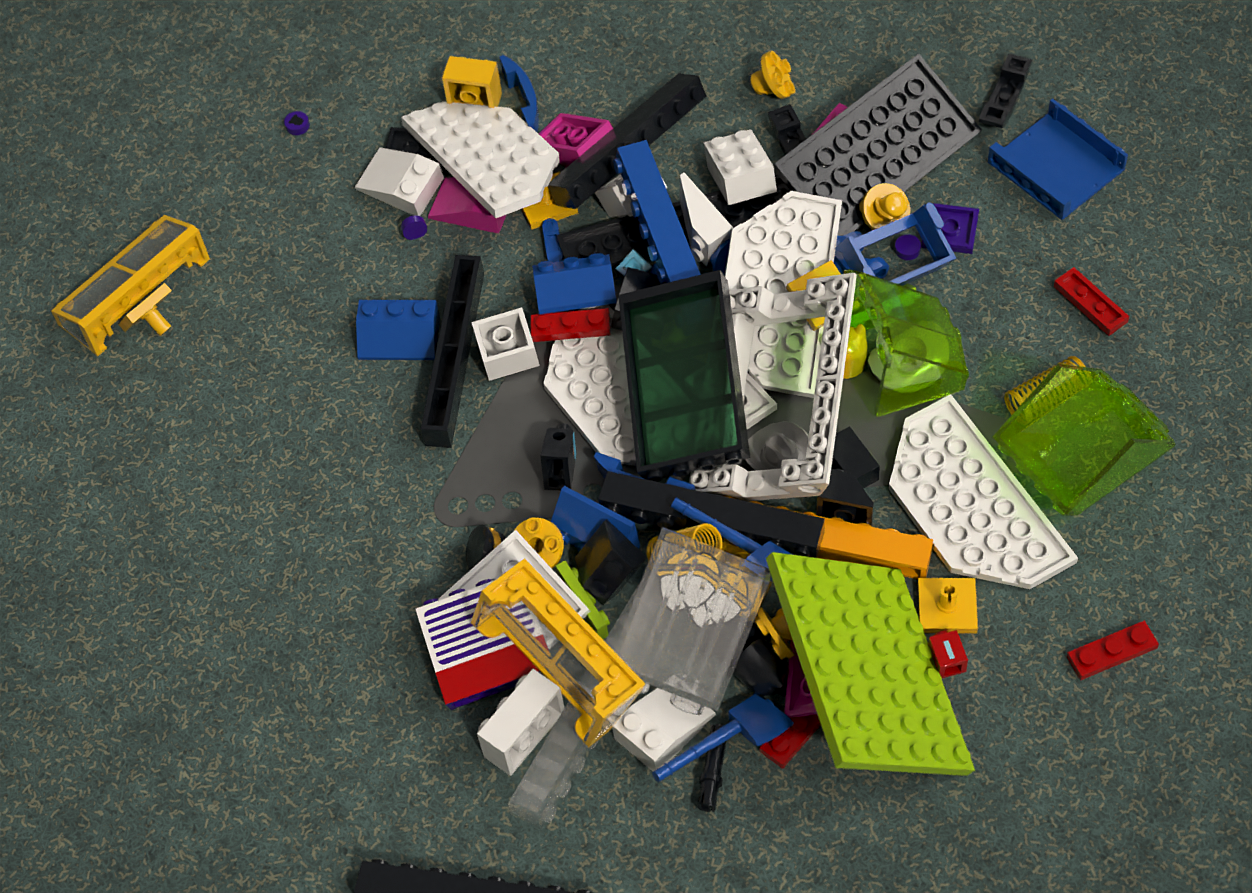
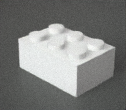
M741 130L729 136L716 137L711 141L704 142L708 170L728 205L777 192L774 166L752 130Z
M534 669L527 676H522L518 680L512 694L500 701L497 711L490 719H485L478 729L477 736L483 756L511 776L564 714L565 708L560 687Z

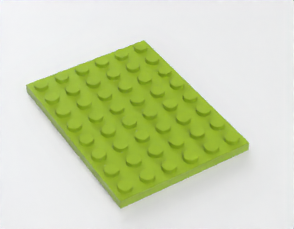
M776 552L768 555L765 559L835 768L967 776L974 772L975 768L970 753L966 747L960 726L943 685L942 677L935 666L932 651L928 646L923 626L920 623L901 569Z

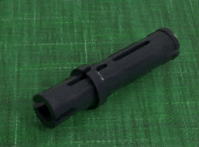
M712 724L710 726V734L724 725ZM726 741L706 752L703 774L699 777L701 789L697 808L705 812L716 810L718 791L723 783L721 771Z

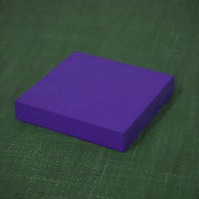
M933 203L944 222L941 231L952 251L973 254L979 209ZM922 240L921 248H927Z

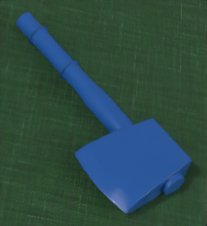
M677 497L671 504V507L682 513L683 516L686 515L699 524L707 523L713 525L718 529L723 538L750 553L742 564L773 582L765 558L772 552L791 554L770 541L760 545Z
M754 694L728 711L729 723L714 731L693 747L690 746L688 750L671 761L664 763L663 766L653 771L652 775L657 782H660L739 732L753 745L760 746L785 732L794 723L786 714L775 707L772 701L769 699L764 700Z

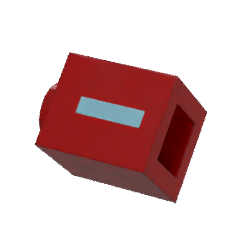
M957 630L951 632L939 631L929 637L928 646L932 651V658L937 671L942 678L966 672L968 658Z

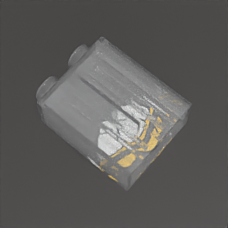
M662 527L614 648V652L645 683L640 693H647L650 685L672 693L670 703L684 712L701 715L705 707L718 711L770 583L769 568Z

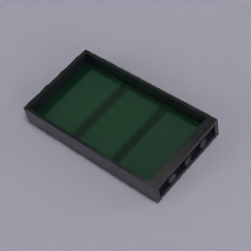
M717 270L618 295L637 473L644 479L659 482L664 477L673 475L678 477L686 476L691 471L699 469L708 471L714 469L717 465H735L741 463L744 459H749L750 451L728 280L723 273Z

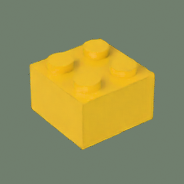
M449 56L442 77L447 104L454 102L489 106V108L498 107L502 90L497 62Z

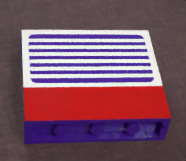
M491 579L480 581L475 585V588L466 591L465 589L452 591L449 593V597L441 600H427L423 602L422 607L416 608L445 704L451 710L514 688L518 680L524 675L527 676L532 669L543 675L505 633L495 638H489L482 635L471 624L481 591L494 582ZM483 601L480 611L488 606L485 601ZM522 601L518 602L511 609L506 606L551 653L541 621Z

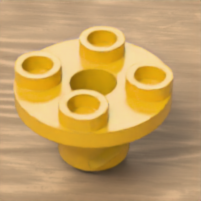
M774 51L764 53L761 57V70L753 73L750 77L754 91L759 95L774 93L780 99H785L794 94L795 87L789 75V72H791L789 62L785 58L781 60Z
M887 183L878 184L869 189L859 205L865 223L872 230L910 215V204L904 192L895 185Z
M532 517L521 522L515 528L551 569L558 564L563 554L564 542L560 530L554 523L547 519Z
M763 607L758 609L755 622L764 635L770 633L773 638L771 640L772 647L781 659L786 656L788 659L795 656L788 644V641L793 639L783 609H779L776 616L772 619Z

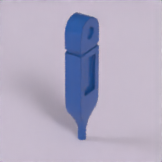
M546 219L542 223L547 261H563V254L557 240V235H559L558 223L555 219Z

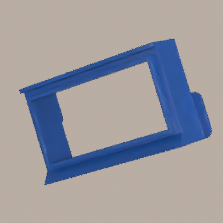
M931 202L921 206L913 214L853 239L852 236H849L834 248L842 253L851 272L857 274L856 281L866 298L865 302L940 270L956 259L941 231L944 222ZM915 226L934 262L880 285L873 270L866 263L860 249Z

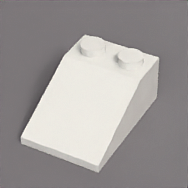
M379 148L356 184L355 189L407 213L420 216L444 177L439 163L418 154Z
M682 173L680 175L679 200L691 252L698 262L702 261L706 267H709L712 254L717 251L723 242L730 239L733 227L685 173Z
M672 678L631 705L612 727L613 735L618 743L650 770L655 771L663 766L664 763L671 761L716 713Z

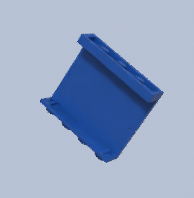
M1052 98L1049 103L1048 114L1005 147H1002L997 142L989 147L988 163L1063 220L1125 170L1128 154L1122 148L1106 139L1102 133L1090 127L1083 119L1070 112L1066 106Z

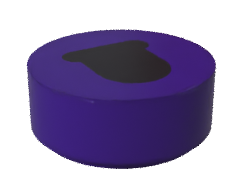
M291 112L285 117L284 124L289 134L302 135L308 131L310 123L308 116L304 112Z

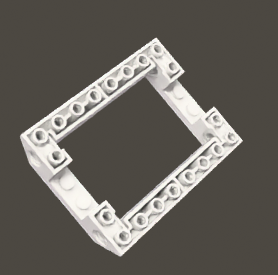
M847 273L807 279L806 290L773 294L763 286L729 291L743 400L754 326L825 317L806 458L808 460H782L781 469L747 471L737 464H722L708 471L700 469L691 471L689 483L695 486V490L719 496L726 495L742 501L820 496L828 487L857 274ZM719 297L717 298L711 343L725 340ZM726 350L709 353L702 401L731 394ZM733 404L700 411L694 454L737 445Z

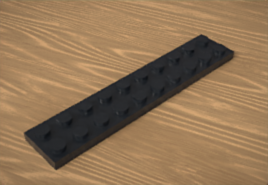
M777 174L775 175L777 192L731 205H728L720 190L704 195L734 228L751 219L753 215L768 205H772L782 199L791 190ZM680 201L672 203L690 247ZM624 216L557 235L564 259L569 257L587 258L595 253L609 254L611 268L613 269L617 268L633 249L645 260L650 258L648 241L642 238L639 230L640 221L638 217Z

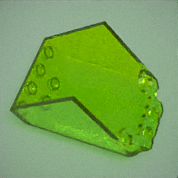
M844 270V274H857L850 326L857 327L859 324H863L866 330L876 328L878 332L876 348L884 368L874 412L876 417L948 396L965 389L967 379L969 378V371L965 362L961 334L959 329L953 326L947 308L942 306L937 297L860 271Z
M1057 364L992 436L998 443V449L1006 456L1013 458L1016 462V468L1025 476L1029 475L1035 482L1034 487L1041 494L1047 495L1054 502L1052 505L1055 510L1064 516L1079 515L1176 445L1174 440L1167 434L1169 432L1167 426L1127 386L1117 383L1102 369Z

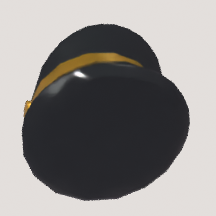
M483 524L478 525L471 532L466 546V562L469 569L471 570L506 537L494 530V528H488Z

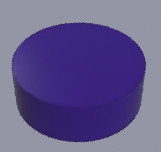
M414 215L402 222L401 230L406 239L413 240L426 234L427 225L423 217Z
M902 235L895 242V253L900 259L913 260L921 252V242L914 235Z

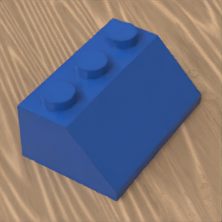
M595 253L587 258L580 259L569 257L560 262L542 261L532 266L539 315L617 303L609 254Z
M359 300L356 318L358 360H435L440 322L436 300Z
M563 486L551 522L560 530L564 545L569 543L577 547V551L580 552L607 519L638 549L640 548L635 522Z

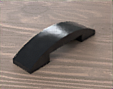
M1008 54L1001 69L997 85L989 102H986L978 122L1004 128L1013 113L1024 87L1032 59Z
M791 104L768 112L771 126L784 155L806 140L801 130V122Z

